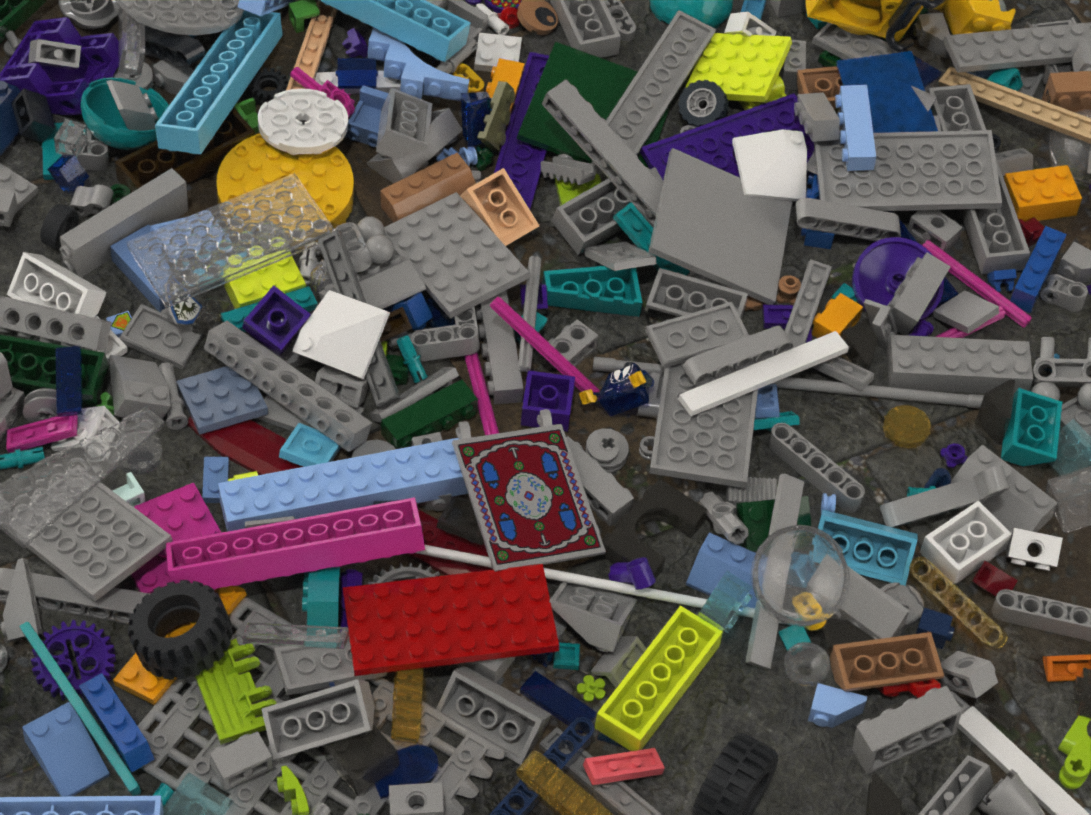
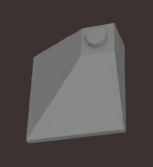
M562 582L549 602L552 609L589 644L594 645L600 651L614 652L636 606L637 599L614 591Z

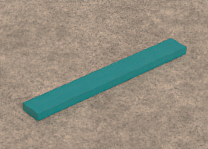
M27 621L21 624L19 627L23 635L131 796L140 795L141 789L31 624Z

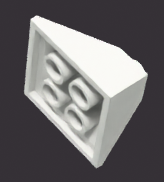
M777 130L733 138L732 143L744 196L798 201L806 198L807 148L803 132Z
M329 290L301 328L292 352L364 379L390 312Z

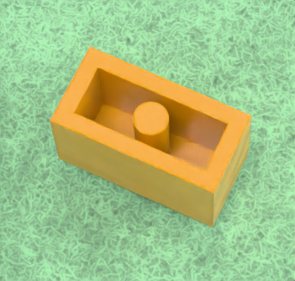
M842 293L835 299L831 298L822 314L819 312L814 317L812 335L820 338L836 331L844 339L860 321L863 306Z

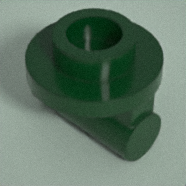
M478 145L475 149L478 157L476 167L478 171H483L487 165L493 163L492 157L494 154L486 145L484 147Z

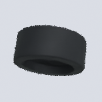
M63 204L55 205L44 219L40 233L41 242L51 248L60 250V236L78 226V212Z

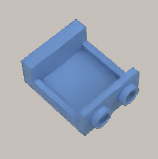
M362 86L360 100L354 109V113L348 120V130L345 138L370 145L371 147L377 146L381 109L389 93Z

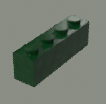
M462 379L382 419L381 434L395 449L411 447L413 437L441 432L444 429L448 430L456 423L472 418L477 413L478 398Z

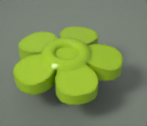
M587 675L583 678V683L577 685V692L584 694L583 699L586 702H592L594 697L597 700H602L605 697V691L603 690L605 681L599 678L594 682V677Z

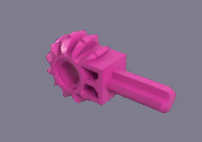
M295 67L290 73V76L304 88L327 93L328 98L334 101L339 100L347 111L348 119L354 113L355 101L350 98L351 94L344 92V88L339 90L337 86L328 80L321 86L299 67Z

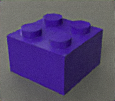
M273 285L244 319L242 328L280 357L298 336L311 314Z
M528 370L521 425L540 427L537 422V416L540 415V410L548 409L551 413L552 425L562 424L563 430L568 432L575 377Z

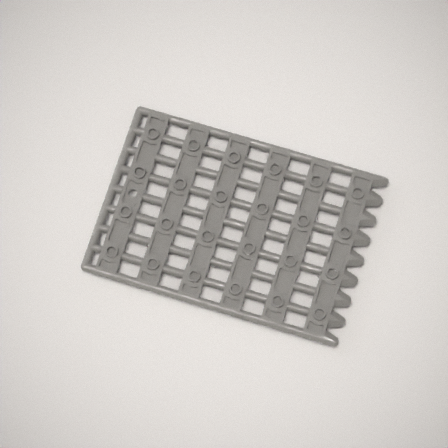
M249 598L242 599L229 615L232 623L231 628L236 629L231 640L237 639L239 646L251 643L254 646V651H256L261 644L274 652V648L283 647L282 644L268 637L275 626L293 636L286 646L307 642V632ZM248 609L251 613L243 622L240 618ZM252 653L251 655L245 656L244 658L237 659V660H234V661L236 662V661H239V660H242V659L250 658V657H253L254 655H253V653ZM259 659L260 665L256 669L264 674L254 683L255 687L270 686L272 694L251 704L274 699L277 704L285 702L280 699L281 695L285 692V688L276 661L274 660L269 665ZM190 675L187 676V679L182 680L177 678L138 724V728L146 738L155 759L140 769L214 815H251L254 810L262 815H292L291 801L287 803L281 812L262 802V799L269 790L284 798L283 792L278 793L277 777L281 776V766H287L298 779L304 782L301 786L307 799L309 815L318 802L324 803L328 797L348 808L343 815H358L361 813L363 815L366 813L379 815L386 804L390 805L389 785L421 784L408 776L416 765L436 776L431 783L442 782L444 815H464V808L455 799L456 795L476 798L479 789L469 779L470 776L484 779L491 778L493 770L484 760V757L504 759L506 751L383 677L368 679L369 682L378 686L372 694L375 706L372 731L333 742L334 744L326 754L316 748L303 751L304 754L319 762L311 773L292 762L298 753L277 760H273L272 757L271 770L225 790L230 795L220 806L203 795L211 783L224 791L210 763V753L221 745L216 733L208 740L192 730L199 719L213 726L194 676ZM189 683L191 686L184 695L179 694L178 692L183 686ZM327 688L302 692L298 694L304 696ZM171 701L174 702V707L168 714H165L163 712ZM401 701L421 712L414 722L394 712ZM155 720L160 722L152 733L147 731ZM387 720L406 730L399 742L380 731ZM444 727L464 737L457 748L437 737ZM184 738L202 748L194 760L175 749ZM372 739L392 750L384 761L365 750ZM234 740V741H231V742H228V743H225V744H222V745H229V744H231V743H233V742H235V741H237V740ZM269 745L267 748H268L270 754L272 755V753H271V748H270V745ZM430 746L450 757L443 767L423 757ZM168 757L187 768L179 779L160 768ZM358 758L377 769L370 780L350 769ZM343 777L362 788L355 800L335 789ZM415 804L413 807L411 806L412 809H420L423 807V805L421 804Z

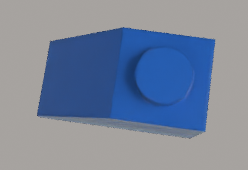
M422 292L383 309L392 312L403 307L413 331L424 328L426 322L433 317Z

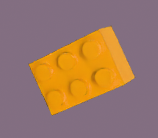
M1068 165L1005 173L1004 181L1018 219L1021 218L1025 222L1035 217L1038 221L1077 215L1082 197Z

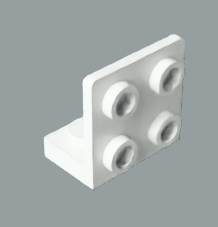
M105 406L68 410L67 413L74 411L78 416L77 436L55 441L52 443L51 449L59 451L83 448L96 463L104 462L120 422Z

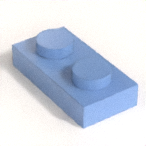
M204 457L202 498L205 503H220L218 483L228 481L229 457Z

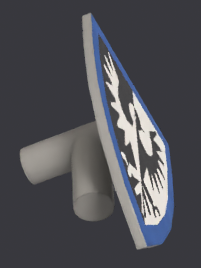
M170 276L166 289L168 307L163 309L161 313L168 315L167 320L171 323L175 322V324L183 326L191 325L199 319L203 306Z

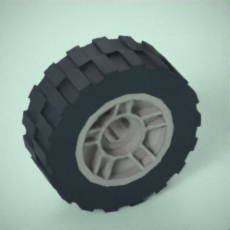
M697 80L694 83H690L687 88H684L682 95L680 94L678 106L680 108L679 112L687 124L697 128L727 117L729 101L724 91L715 82ZM705 102H707V106L705 108H700V106H703Z

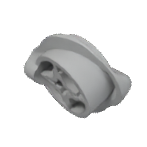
M59 0L58 2L62 14L71 18L74 24L82 29L104 27L123 11L116 0Z

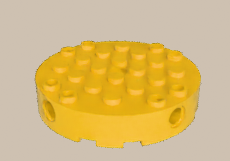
M259 133L243 140L232 148L221 162L217 173V200L220 215L226 226L237 237L249 244V236L255 226L262 222H273V225L278 228L282 227V230L286 231V236L289 235L291 240L289 243L290 249L300 248V250H303L305 240L313 239L318 241L320 238L334 232L337 226L346 223V219L352 212L354 199L353 172L348 160L336 146L323 151L321 154L291 155L270 145ZM258 229V230L256 231V232H258L259 234L263 235V233H262V231H261L260 229Z

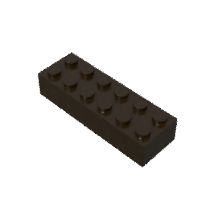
M232 108L202 154L159 149L156 140L115 161L117 180L121 184L126 185L130 189V193L172 168L186 181L187 185L218 169L229 151L243 140L254 136L255 131Z

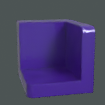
M539 283L537 309L548 308L546 284ZM526 284L519 285L522 309H524Z

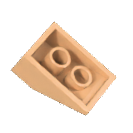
M504 168L469 187L460 195L505 246L539 227L538 222Z

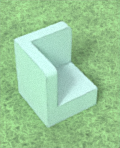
M132 472L127 473V484L113 490V492L134 507L145 502V495Z

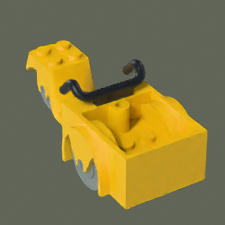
M805 0L807 17L835 24L852 34H872L886 38L888 46L895 52H904L914 45V41L911 38L906 39L900 44L896 41H900L923 7L939 10L943 13L952 35L1011 30V24L1016 13L1015 9L1007 11L1003 0Z

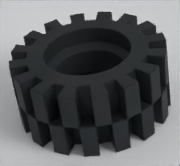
M264 68L262 73L259 70L249 84V96L254 98L256 106L260 104L261 107L264 102L268 103L274 99L275 94L286 91L289 83L288 78L286 79L285 74L281 75L280 70L274 72V68H271L270 71ZM268 86L276 88L272 91L262 90V88Z

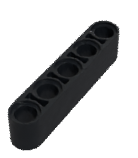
M147 25L141 26L127 36L129 44L135 51L183 67H189L206 55L203 45L198 40L181 34L157 30Z

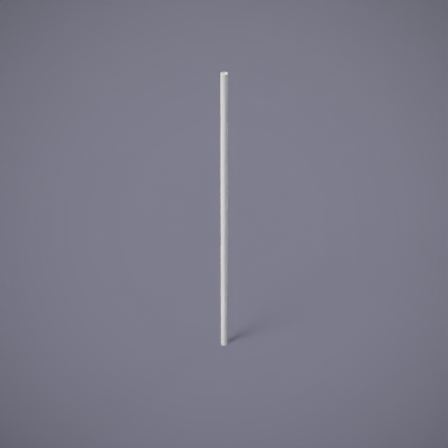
M425 545V550L416 552L418 554L492 568L490 558L486 556ZM544 568L547 579L713 610L710 606L714 600L652 588L636 590L634 585ZM719 601L714 606L725 604L727 606L726 613L749 618L754 617L755 608ZM720 607V608L715 609V610H713V611H718V612H720V611H724L725 608H724V607ZM780 614V624L792 626L800 622L797 616Z

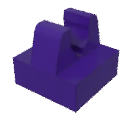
M352 28L347 32L349 37L343 41L342 45L347 49L346 54L350 58L359 55L364 58L368 56V45L365 38L355 28Z

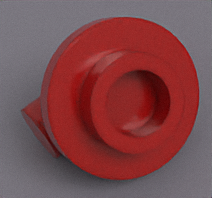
M506 7L501 13H497L498 17L509 28H515L520 23L517 17L518 9L515 7Z

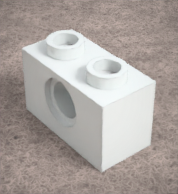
M1018 528L1011 529L1010 533L1012 535L1005 558H1010L1012 564L1025 566L1026 562L1036 564V569L1050 571V567H1057L1063 538ZM1034 543L1039 547L1040 552L1037 557L1029 555L1027 551L1029 544Z

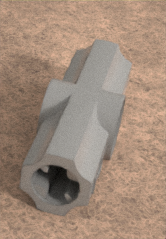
M713 492L705 493L703 498L699 500V505L713 522L714 531L723 534L728 541H732L735 545L743 543L744 539L748 536V528L734 513L733 504L724 502L719 495H715Z

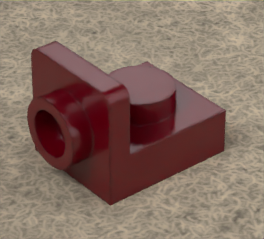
M1035 217L1025 222L1021 218L1018 219L1028 247L1037 243L1045 227Z

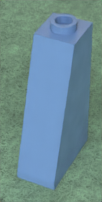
M148 224L111 245V257L116 266L148 301L161 312L168 307L166 289L169 277H173L160 245L149 231L151 226Z

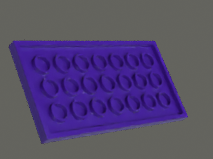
M793 93L643 146L640 153L650 169L656 167L662 180H664L668 156L672 148L740 178L732 143L733 138L777 130L803 132L807 148V163L814 153V142L805 133L804 126L800 124L799 117L794 113V103L797 102L798 98Z

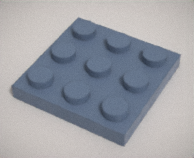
M228 366L176 381L179 393L199 435L268 414V407L258 387Z

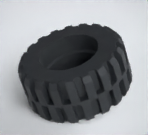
M180 580V583L173 581L167 583L165 587L161 588L159 586L153 589L154 592L150 595L147 593L142 598V603H138L134 608V614H131L128 623L130 642L147 671H151L157 677L163 676L164 679L174 680V677H177L179 680L187 679V676L190 675L198 676L204 669L208 671L212 668L216 660L220 661L224 656L223 651H227L231 643L233 630L223 602L213 588L196 581L190 583L188 580ZM197 622L189 631L182 635L164 638L171 629L180 624Z
M746 733L734 735L733 739L729 740L726 747L723 748L721 754L715 760L711 770H709L696 797L692 815H753L776 770L779 760L777 752Z

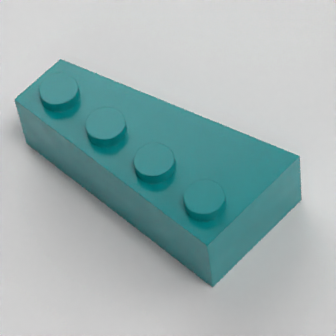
M606 266L551 270L544 271L542 283L546 284L548 306L635 317L640 316L643 302L636 268L614 271Z

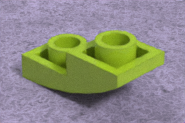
M281 766V776L277 777L278 793H284L285 802L291 801L292 815H309L308 803L302 786L287 766Z

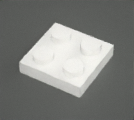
M479 33L474 70L491 72L493 66L497 67L499 58L519 62L522 37Z

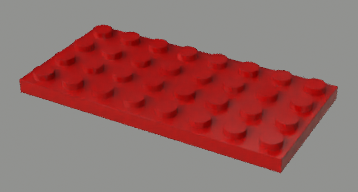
M543 564L511 567L496 572L494 570L342 587L354 676L559 651V641L551 603L549 602L550 597Z

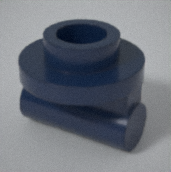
M945 468L936 469L924 485V488H929L930 486L939 488L951 484L950 473Z

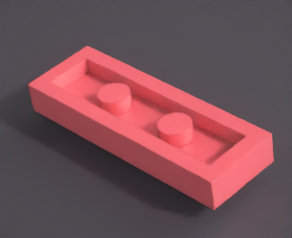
M655 748L585 758L583 767L592 785L661 775L665 769Z

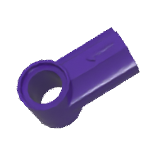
M641 557L631 562H619L610 566V573L608 574L610 581L634 585L636 590L647 588L656 582L646 557Z

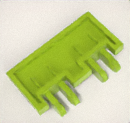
M237 639L230 640L231 643L227 651H223L224 656L219 662L216 660L212 668L208 671L204 669L200 672V675L194 677L220 745L237 740L245 734L251 735L257 731L266 730L263 716L255 717L262 715V708L277 704L274 699L251 704L270 696L272 690L270 686L266 685L256 688L250 672H246L260 665L258 657L253 656L234 661L255 652L253 644L248 643L239 646Z

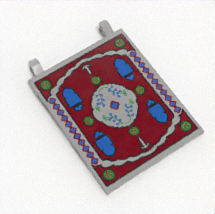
M548 409L540 410V415L537 416V422L540 427L478 437H471L470 426L467 421L459 422V427L456 428V435L459 439L453 440L452 445L492 568L495 572L511 567L544 565L606 553L562 424L552 425V417Z

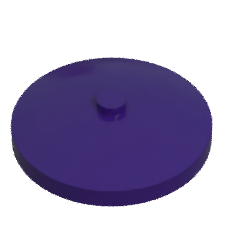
M900 237L881 239L868 246L858 258L852 274L853 291L858 303L863 306V310L866 312L865 299L887 306L917 257L922 259L926 252L929 254L931 252L913 240ZM942 280L920 319H926L938 306L943 294L944 280Z

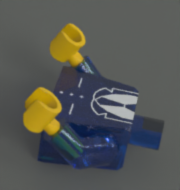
M626 362L622 369L611 372L607 376L604 386L599 392H593L592 389L580 392L579 396L582 405L588 403L601 404L611 417L649 403V388L654 386V379L647 371L641 370L637 364Z

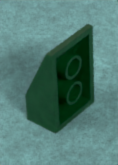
M808 496L801 497L793 547L813 544ZM775 499L736 503L737 517L748 528V536L744 539L743 543H740L741 547L750 551L766 550Z

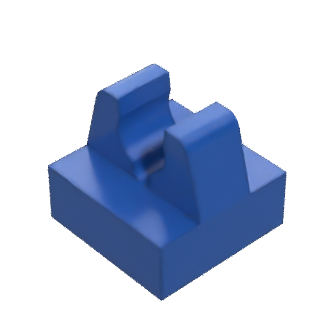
M1016 269L992 271L987 274L988 283H991L992 288L996 291L1001 292L1000 285L1002 282L1006 285L1007 292L1013 290L1014 280L1017 278Z

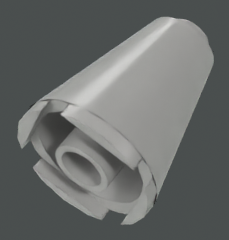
M1013 769L1007 773L1009 776L1004 780L1001 778L982 800L986 804L981 802L977 805L981 811L988 815H1045L1024 782Z

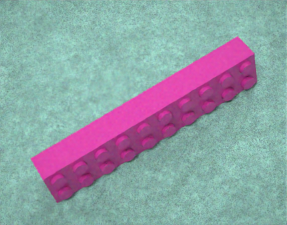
M415 497L166 543L170 582L180 583V580H188L190 583H193V581L203 583V585H208L214 590L227 586H239L243 583L265 581L281 576L288 577L297 573L314 572L319 569L341 567L342 565L357 562L364 563L368 560L390 558L395 555L412 554L425 550Z

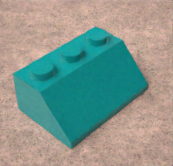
M1018 388L1007 402L1001 459L1020 466L1054 462L1057 459L1062 402Z

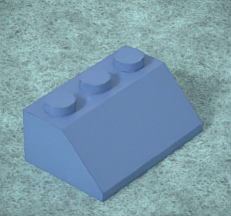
M709 533L698 552L686 585L722 602L755 608L765 557Z

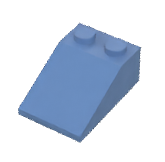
M69 702L22 727L25 743L60 797L74 796L110 776L84 724Z

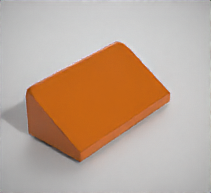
M1091 654L1043 656L1047 682L1091 680Z

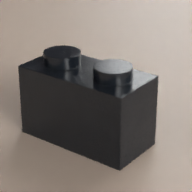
M24 88L11 102L20 135L43 143L55 130L47 98L42 94Z

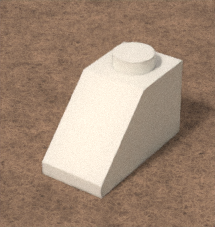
M740 12L730 14L724 33L741 34L742 36H775L777 31L751 13Z

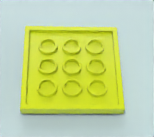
M715 33L695 65L686 88L690 83H694L697 80H709L721 87L728 100L767 102L792 44L791 37L767 35L742 36L741 34Z

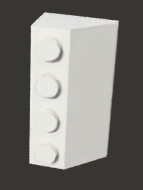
M23 252L7 295L13 299L95 317L99 313L107 292L43 255Z

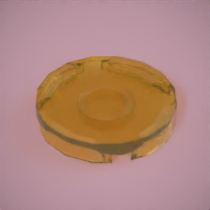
M909 405L896 406L889 410L883 423L885 436L894 441L895 445L904 448H914L922 445V442L928 439L931 429L929 417L922 410Z

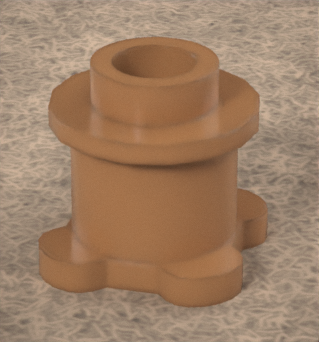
M789 275L779 280L778 295L776 296L778 303L794 305L801 287L799 279Z

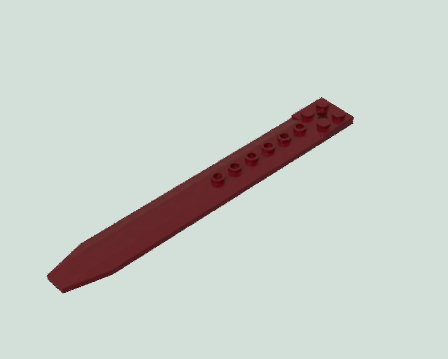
M192 418L188 419L187 426L223 457H229L230 461L251 472L257 471L258 475L303 467L279 458L280 449L287 439L252 420L199 435ZM418 509L424 545L489 557L485 544ZM418 553L405 554L431 567V569L439 571L442 575L493 570L490 567Z

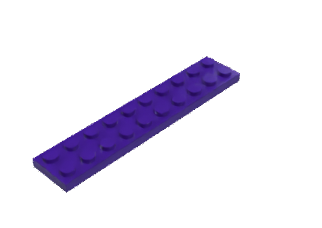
M529 52L505 133L506 140L501 147L494 171L496 173L503 168L505 169L530 211L541 175V161H545L547 150L517 140L516 138L549 58V55Z

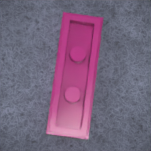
M73 411L8 429L6 449L9 453H12L16 449L22 451L77 436L78 416Z

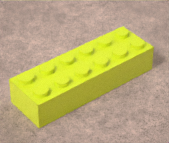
M680 606L598 711L595 729L630 751L642 750L720 647L723 631Z

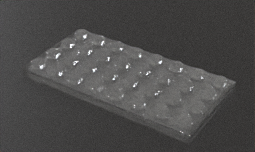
M294 173L127 241V247L164 306L168 308L319 245L318 240L336 230Z

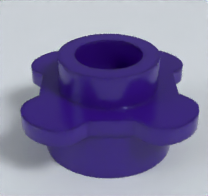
M956 443L950 444L947 448H942L940 451V455L947 461L946 465L950 468H954L960 463L964 464L968 458L965 455V449Z

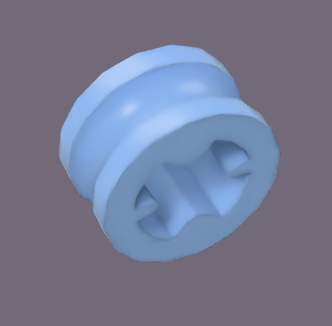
M472 145L468 146L467 149L465 147L460 148L459 153L468 166L470 164L476 165L478 157L475 148Z
M823 493L821 513L822 509L835 513L836 494L828 496L827 493Z

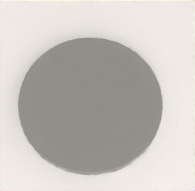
M116 0L128 15L142 24L164 32L181 35H205L223 31L236 24L244 13L243 9L238 8L239 0Z

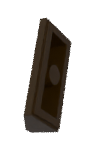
M403 307L390 312L381 334L380 342L412 329Z

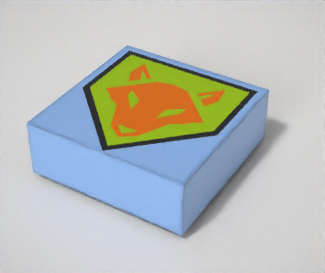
M129 311L107 317L106 321L112 322L110 329L119 338L132 317Z

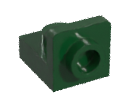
M386 354L395 384L407 385L409 369L406 364H403V361H405L403 356Z

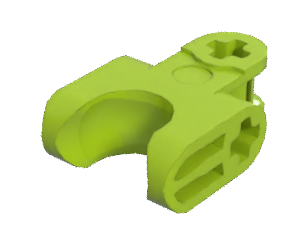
M1083 712L1079 714L1058 747L1059 751L1067 755L1064 765L1059 772V780L1062 785L1069 789L1080 788L1091 772V738L1087 733V725L1091 718Z

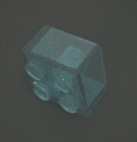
M726 571L697 616L728 633L739 618L735 614L737 610L742 612L752 598V595L749 594L752 586Z

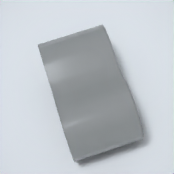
M98 184L94 187L78 186L69 207L76 210L79 216L83 217L89 214H98L109 207L114 192L105 185Z

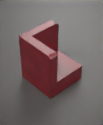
M984 561L972 582L997 596L1001 590H1013L1018 580L989 562Z

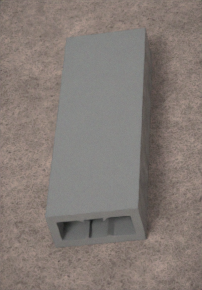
M171 168L60 236V251L63 257L62 266L82 278L112 259L111 245L148 224L151 226L175 220L188 212L186 181Z

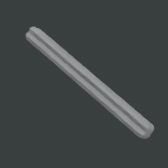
M539 256L529 257L528 271L530 278L526 282L523 319L534 329L541 269V258ZM522 336L518 370L520 372H528V370H531L533 346Z

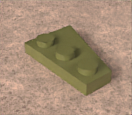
M498 81L490 102L492 111L490 115H485L483 122L486 124L484 132L479 131L477 136L482 143L494 152H500L502 145L505 143V129L510 121V106L515 99L514 88L503 81Z

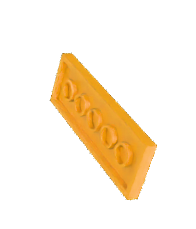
M227 586L214 590L220 596L228 616L242 599L246 597L245 589L239 586ZM197 622L180 624L171 629L164 638L182 635L189 631ZM135 653L116 675L113 682L115 686L155 705L177 677H174V680L164 679L163 676L157 677L153 675L151 671H147L143 667Z

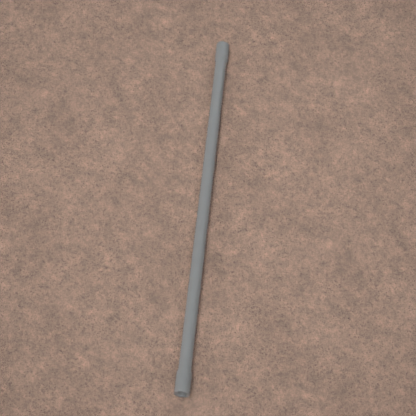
M594 356L593 371L615 372L620 369L622 372L624 364L632 362L633 367L631 366L628 373H636L641 370L645 375L655 372L664 376L665 368L661 364L623 361ZM786 377L771 383L776 384L777 388L957 405L990 410L991 396L964 395L868 385L861 391L844 382Z

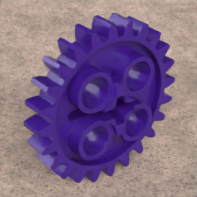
M72 620L71 626L67 627L63 621L61 624L62 629L58 630L55 626H52L53 633L51 635L44 632L45 641L42 642L51 655L57 650L63 651L62 654L52 655L63 673H70L66 678L76 693L81 694L84 699L79 685L101 673L107 681L111 680L108 672L115 671L114 664H112L116 662V656L113 654L115 652L114 645H110L111 639L109 636L104 637L103 629L96 632L97 629L94 623L87 628L86 621L83 620L81 625L77 626L75 620ZM68 641L72 643L81 674V679L79 680L76 679L66 644ZM88 643L87 647L78 648L79 644ZM33 649L32 652L35 658L31 659L32 666H34L32 672L34 676H37V684H42L44 692L51 689L52 697L60 693L61 699L64 701L66 697ZM88 665L95 666L92 670H84Z

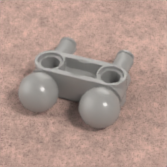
M365 217L357 225L352 222L343 223L334 229V231L339 230L342 233L355 272H362L368 269L372 262L384 264L393 255V243L388 237L384 236V225L375 217ZM313 241L317 256L322 254L318 241ZM321 260L325 274H328L329 271L325 260Z
M1042 337L1040 357L1035 360L1033 368L1035 385L1031 392L1059 401L1060 390L1058 387H1081L1078 392V402L1083 408L1091 411V378L1088 376L1091 370V338H1088V354L1086 359L1054 358L1055 338ZM1046 368L1052 370L1051 375L1048 377L1040 375L1042 370Z

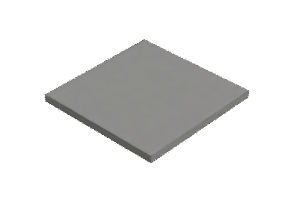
M672 148L668 156L649 253L727 287L748 293V296L766 304L773 305L776 302L792 201L744 196L739 177Z

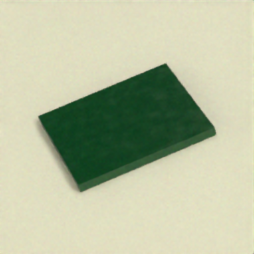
M555 42L516 139L558 155L566 154L572 157L573 160L591 164L592 159L586 155L583 149L542 105L546 93L567 80L577 88L585 101L592 105L595 112L601 118L607 120L638 71ZM670 105L644 146L658 141ZM639 152L637 155L638 159L648 168L646 161Z

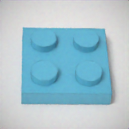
M298 423L280 449L279 458L303 467L333 461L341 446L319 430Z

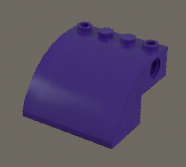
M68 17L34 21L1 71L0 81L15 85L20 91L25 88L46 96L50 111L53 114H82L81 98L84 90L95 80L113 78V74L123 63V58L127 51L113 33L81 37ZM41 39L81 46L79 68L69 70L43 66L38 62L28 63L30 42Z

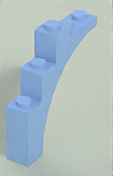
M373 27L368 43V58L385 61L384 77L401 80L400 91L422 99L423 95L467 102L470 79L453 76L437 70L415 56L404 42Z

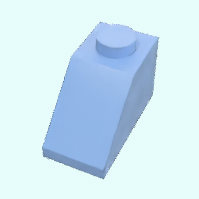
M818 683L808 721L820 727L827 726L833 728L862 714L867 696L849 691L845 692L842 689Z

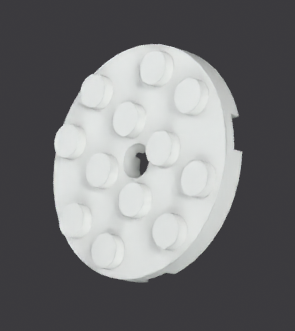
M291 89L275 94L274 99L262 104L258 112V129L266 142L291 155L321 154L343 140L348 130V114L343 104L339 100L334 101L328 98L327 93L313 89ZM300 120H305L307 122H305V124L302 125V122H300Z

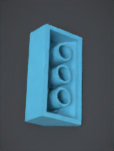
M822 509L811 557L814 563L821 564L825 556L830 553L860 575L891 583L896 582L906 586L918 534Z

